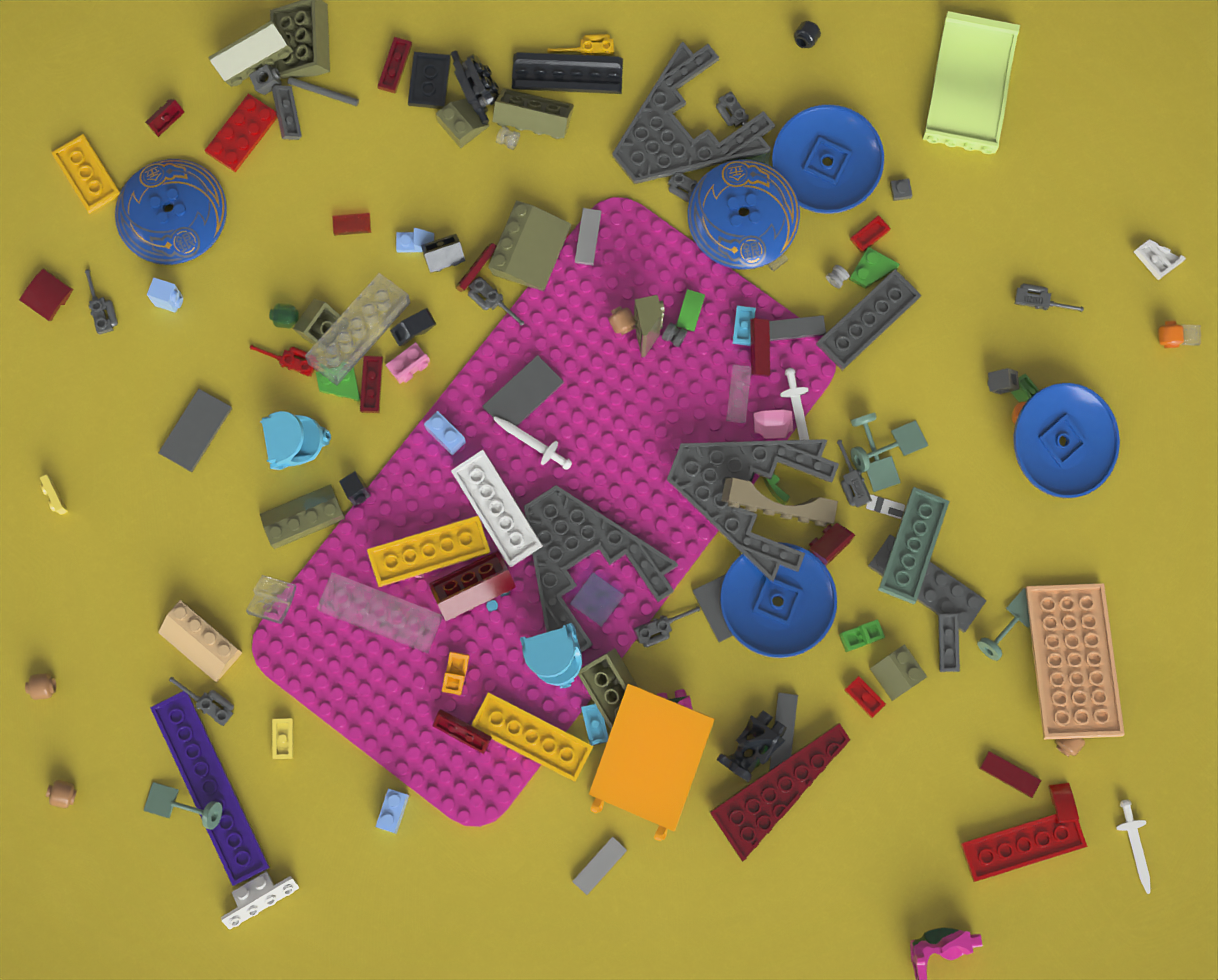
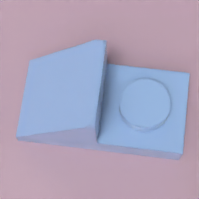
M414 228V232H396L397 253L422 252L421 245L434 241V233L419 228Z

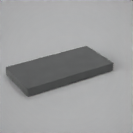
M537 355L482 407L492 418H501L517 427L562 386L564 381Z
M198 389L160 449L159 454L186 470L193 472L232 410V407Z

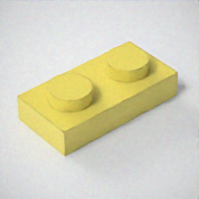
M47 474L40 477L42 482L40 487L45 495L48 494L50 498L48 504L52 511H56L60 515L68 512L52 478Z
M292 718L272 719L273 759H293Z

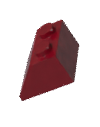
M839 523L833 526L829 524L822 531L824 535L820 539L816 537L809 543L810 548L808 551L820 559L825 566L848 546L855 537L853 532Z

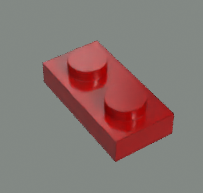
M859 676L844 690L871 718L886 705Z

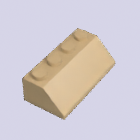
M181 600L167 614L158 632L216 683L242 654L239 649Z

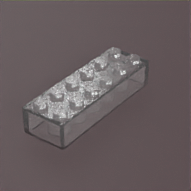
M378 273L307 352L305 357L308 364L335 385H338L410 304L409 295Z
M333 572L317 606V609L324 614L427 654L443 618L439 613Z

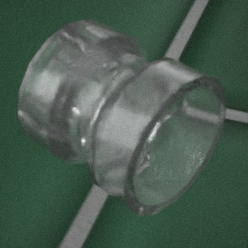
M502 126L498 132L496 143L500 145L505 144L507 148L514 150L520 139V133L517 131L512 132L508 127Z

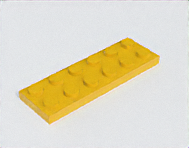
M475 516L367 549V553L377 585L382 587L489 554L490 549L479 516Z
M489 692L471 726L491 736L492 740L576 782L593 749L592 745Z

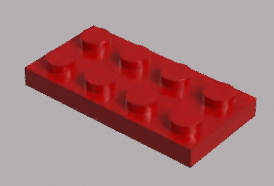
M248 93L204 150L205 153L236 173L278 118L277 112Z

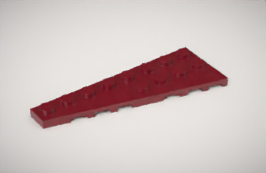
M840 723L824 732L709 812L742 862L747 859V856L769 834L776 823L783 818L804 791L812 785L818 775L826 769V766L851 740Z

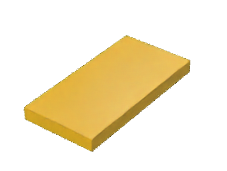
M84 134L51 152L89 214L119 197L120 192Z

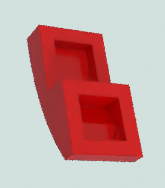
M1070 784L1049 785L1051 800L1055 806L1058 823L1078 821V811Z

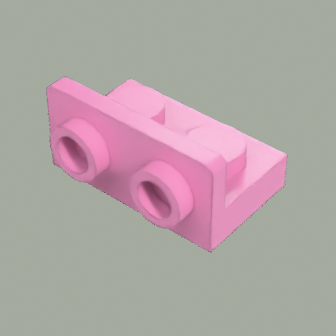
M415 342L387 363L386 367L401 384L403 381H409L418 370H424L430 360L427 354Z

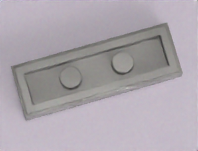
M583 208L575 263L594 265L601 219L600 210Z
M612 837L572 882L588 895L627 850Z

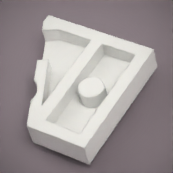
M1150 239L1134 251L1136 256L1157 280L1161 279L1186 259L1182 255L1178 257L1170 253V249L1159 246L1158 243Z

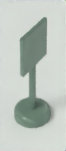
M875 412L851 420L853 427L864 426L872 452L876 450L868 423L876 420ZM875 455V462L870 463V467L867 470L873 492L900 484L901 482L892 456L880 460L879 455Z
M916 420L892 430L891 432L896 440L892 444L868 454L860 446L852 448L851 459L856 469L861 471V473L867 471L870 467L869 458L899 446L903 456L929 446Z
M1025 588L1006 608L1015 616L1014 619L994 641L989 638H981L977 643L979 649L992 660L998 661L1002 657V650L997 644L1018 620L1027 628L1030 626Z
M152 783L143 811L170 819L173 807L201 814L202 824L207 829H214L218 825L222 816V805L219 802L212 801L207 804L204 810L175 802L179 789Z

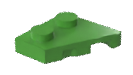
M868 247L849 280L866 289L877 280L884 278L888 273L898 269L900 264Z
M353 365L316 372L320 392L360 401Z

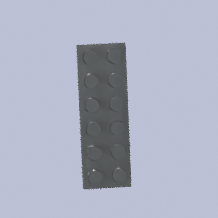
M895 269L830 329L816 345L843 371L922 295Z
M891 534L868 565L869 568L883 576L895 541V537ZM929 562L917 601L937 615L938 613H958L959 630L963 633L966 632L987 601L931 562Z

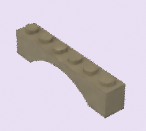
M725 478L721 500L727 502L729 507L739 508V505L745 506V510L757 512V509L763 510V514L774 516L777 513L781 514L780 518L792 519V517L798 518V522L802 523L814 521L816 526L826 527L827 524H834L838 503L835 500L818 497L811 498L798 505H782L765 497L750 481L737 478Z

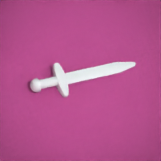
M788 368L785 370V375H787L790 389L782 392L780 396L785 398L791 397L799 439L809 440L800 395L808 392V388L797 387L794 375L796 371L793 368Z
M498 417L493 418L504 430L542 453V465L553 459L562 465L563 469L571 467L572 461L570 459L567 460L555 452L558 446L557 441L548 447L512 423Z
M1128 799L1122 800L1120 807H1123L1126 822L1118 825L1116 829L1128 831L1139 878L1146 892L1150 894V876L1137 829L1144 826L1146 821L1134 820L1130 806L1132 805L1131 801Z

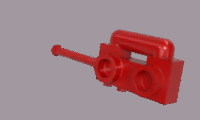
M254 345L249 347L250 350H255L277 359L281 365L280 367H286L290 371L294 370L308 377L312 376L317 365L315 355L296 347H290L288 351L284 350L282 356L275 355ZM295 356L301 357L306 360H300L298 358H295Z

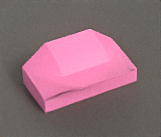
M769 410L753 414L754 433H760L765 439L786 438L789 432H793L792 411Z

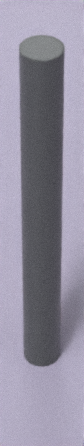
M292 77L288 79V84L354 106L359 104V99Z

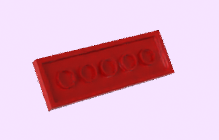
M1056 814L960 843L973 882L1088 847L1079 821L1058 823Z

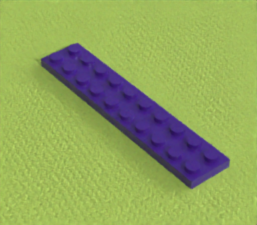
M182 691L150 707L196 808L204 810L207 804L212 801L219 802L222 805V816L218 825L214 829L206 828L232 886L269 869L270 866L190 695Z

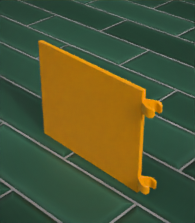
M628 683L589 795L596 797L591 806V811L594 813L601 812L605 801L658 824L659 827L654 838L658 841L664 840L668 829L671 831L676 830L715 719Z

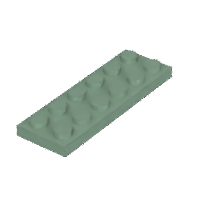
M913 487L878 587L879 591L912 604L916 603L949 504L948 500Z

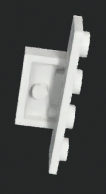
M266 871L232 892L238 907L222 916L221 920L228 929H232L248 918L257 915L258 912L268 906L274 905L285 896L292 894L295 890L299 889V886L291 876L274 885Z

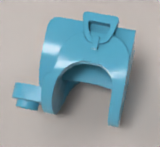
M279 411L262 418V421H260L263 425L268 455L267 462H270V469L282 470L288 466L301 465L312 461L320 453L321 448L329 445L331 440L330 432L321 427L317 421L307 416Z
M572 623L566 624L567 627L563 625V628L529 638L525 636L520 638L523 656L528 667L544 682L560 686V688L570 687L582 666L581 650L576 629Z

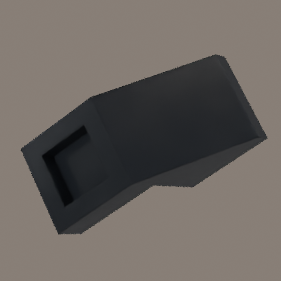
M428 308L402 320L390 332L398 346H404L415 336L428 332L436 325V322Z

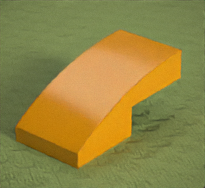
M450 651L442 692L456 695L462 694L470 655Z

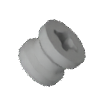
M835 265L833 271L826 275L827 281L838 289L842 287L843 281L848 280L850 277L848 272L839 265Z

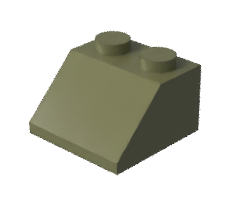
M467 99L450 102L436 113L438 123L460 148L489 127L488 123L482 124L479 115H477Z
M313 299L293 327V330L314 346L330 354L350 326V323L326 302Z
M905 644L870 668L891 701L927 678Z

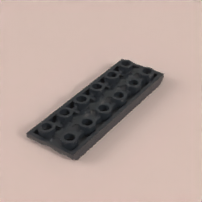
M517 52L513 57L512 89L622 94L623 58Z

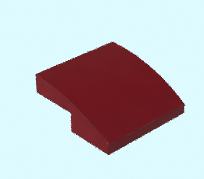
M42 269L28 285L19 300L46 320L52 321L60 306L66 304L74 289L46 269Z

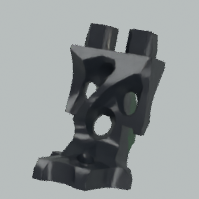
M764 710L756 718L751 715L746 728L736 740L739 743L736 752L729 756L721 753L716 760L749 782L752 777V771L759 767L760 763L765 764L772 753L785 742L782 736L787 727L776 721L770 729L767 725L773 717ZM750 734H753V738L750 739V740H747V737H748ZM751 749L753 751L752 756L745 757V751Z

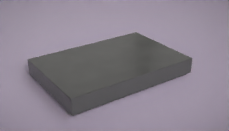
M725 575L692 591L718 643L733 636L724 621L720 604L721 588Z

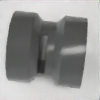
M670 322L662 339L671 341L674 346L679 348L687 331L677 328L675 324Z

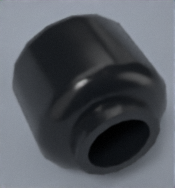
M811 21L802 22L794 32L795 42L801 48H812L821 36L820 28Z

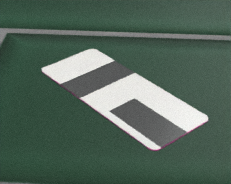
M870 495L872 501L867 503V509L895 518H902L905 508L904 504Z

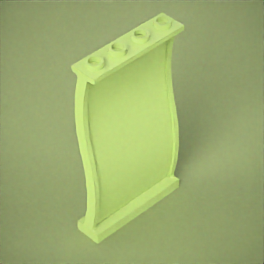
M950 11L947 12L923 140H927L929 143H943L949 147L959 146L969 151L979 150L985 154L996 153L999 147L1011 67L1020 25Z

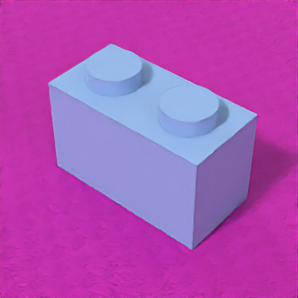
M153 278L147 296L156 307L176 313L183 303L182 294L175 284Z
M438 411L424 423L425 429L452 456L466 443L465 437Z
M388 788L375 827L397 834L409 795Z

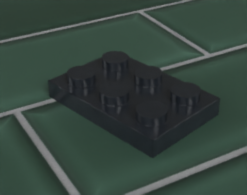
M414 52L408 106L437 109L445 107L451 55Z

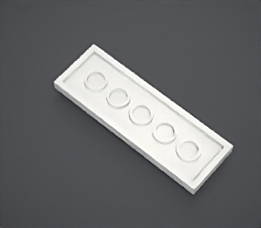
M481 450L451 470L510 567L543 547L484 450Z

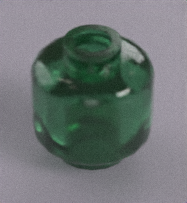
M278 303L270 310L269 318L275 327L291 329L299 320V312L292 304Z

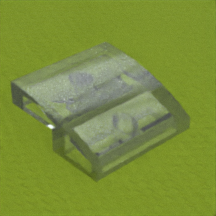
M262 575L253 589L255 595L246 608L247 614L281 624L292 603L296 585Z

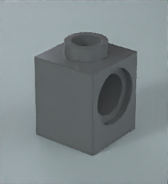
M268 64L249 75L255 90L263 95L271 92L274 85H282L279 71Z
M1007 368L988 373L990 392L1003 394L1019 390L1018 371Z

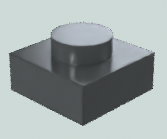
M909 179L890 182L893 201L912 198Z

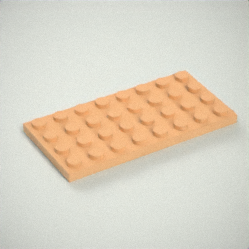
M1104 583L1027 586L1025 590L1043 739L1124 736Z

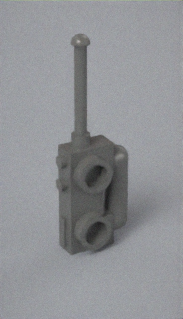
M729 92L719 98L716 108L728 126L734 125L735 128L740 125L744 126L749 116L745 113V109L741 107L734 94ZM725 108H727V109L729 110V112L731 113L732 117L729 115V113L727 112V110H726Z
M676 173L668 182L669 192L689 203L697 181H693L682 173Z
M86 269L85 273L92 294V301L89 302L90 305L88 306L92 311L90 313L93 315L96 331L99 335L114 331L113 327L117 326L118 321L111 300H105L104 297L100 299L96 297L90 270ZM104 310H107L109 319L106 318Z
M480 276L469 285L468 296L483 310H488L489 308L494 310L497 306L502 307L520 323L519 325H524V321L502 302L503 295L498 294V291L494 290ZM480 293L486 300L482 299L478 294Z
M1023 283L1016 290L1014 304L1048 310L1049 306L1073 309L1080 312L1084 310L1082 306L1077 307L1050 301L1051 293H1048V288Z
M838 440L837 444L841 449L850 472L843 476L844 479L841 481V486L850 506L856 505V507H861L872 501L871 496L864 483L865 480L861 476V471L855 470L852 467L842 440Z
M696 606V608L672 618L661 615L658 619L654 618L649 623L635 627L633 630L638 643L648 648L669 639V632L672 631L670 624L687 615L699 612L700 607ZM660 632L659 635H656V636L650 638L651 635H654V634Z
M170 677V682L194 698L197 702L196 708L198 710H203L202 713H207L221 726H224L234 714L231 712L234 709V705L215 690H211L208 694L205 692L202 697H199L176 681L174 677ZM215 700L217 703H219L221 706H223L224 709L222 710V709L219 708L217 705H215L212 701Z

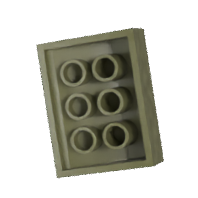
M300 0L270 10V20L286 33L294 50L288 57L279 59L272 65L273 68H277L279 71L280 79L313 77L330 72L328 4L322 0Z
M516 200L488 266L494 276L544 291L571 228V223L533 205Z

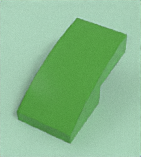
M687 289L676 327L695 331L705 294Z
M774 473L771 480L763 477L771 494L779 503L785 505L789 501L790 496L777 486L780 478Z
M878 620L839 634L846 652L885 638Z

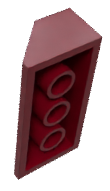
M498 550L428 584L445 621L456 618L458 615L516 588L512 576Z

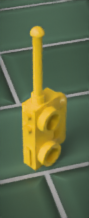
M609 34L584 35L583 39H581V47L548 48L547 52H581V55L591 56L614 55V44Z

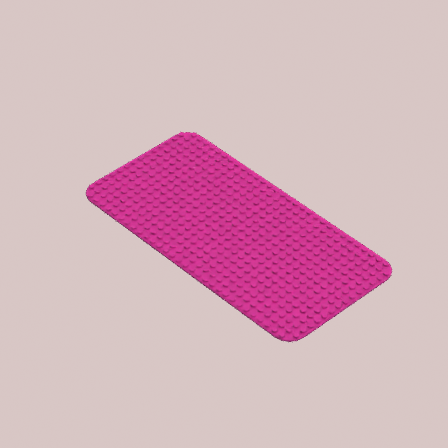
M612 197L600 201L591 208L601 211L594 265L575 263L580 221L565 240L545 290L541 291L527 287L510 310L524 321V325H519L520 323L508 313L503 317L368 486L371 497L361 504L352 506L344 516L345 519L340 521L260 621L253 635L252 653L256 665L270 680L447 817L464 826L481 827L495 822L508 810L541 764L492 739L486 752L482 754L432 726L439 710L442 709L471 725L489 692L567 732L582 712L581 707L586 706L592 698L578 675L574 678L575 681L571 683L570 687L560 688V686L544 682L526 664L520 638L524 636L529 638L546 633L533 555L530 554L510 567L481 519L480 522L490 549L489 554L497 550L499 551L516 585V588L510 590L509 595H499L492 599L498 603L496 611H488L486 608L487 602L472 610L458 615L456 618L445 621L428 585L489 554L424 573V578H416L414 576L378 587L367 549L478 516L451 470L481 450H484L525 517L524 506L557 485L677 562L678 567L664 575L674 590L718 532L667 481L680 444L788 440L797 428L791 397L785 398L780 396L782 392L790 389L785 370L793 368L796 371L794 375L797 387L808 388V392L800 395L804 417L827 389L836 372V364L816 345L823 336L770 341V376L751 375V346L732 344L737 306L756 308L755 318L769 321L799 317L731 268L711 260L699 249L696 243L646 207L629 198ZM687 289L703 293L705 298L695 331L684 329L687 331V334L679 348L674 346L671 341L663 340L662 336L669 323L672 322L677 325ZM658 295L659 301H663L665 310L663 312V329H660V335L647 355L641 358L635 329L624 335H621V333L617 334L614 332L608 319L612 315L611 311L619 306L622 309L629 308L634 316L635 299ZM537 355L564 381V384L517 427L548 447L557 441L558 446L555 452L565 459L572 461L569 469H563V466L553 459L542 465V453L511 433L508 434L482 407ZM769 410L792 411L793 432H789L786 438L765 439L760 433H754L753 414ZM437 411L465 437L466 443L453 456L425 429L424 423ZM754 474V477L751 481L753 485L758 480L760 475ZM597 550L567 570L577 587L562 596V599L593 644L592 647L581 653V668L614 648L622 659L637 639L633 629L649 623L669 597L667 596L660 602H657L626 555L609 565L601 552ZM450 651L470 655L461 695L442 692Z

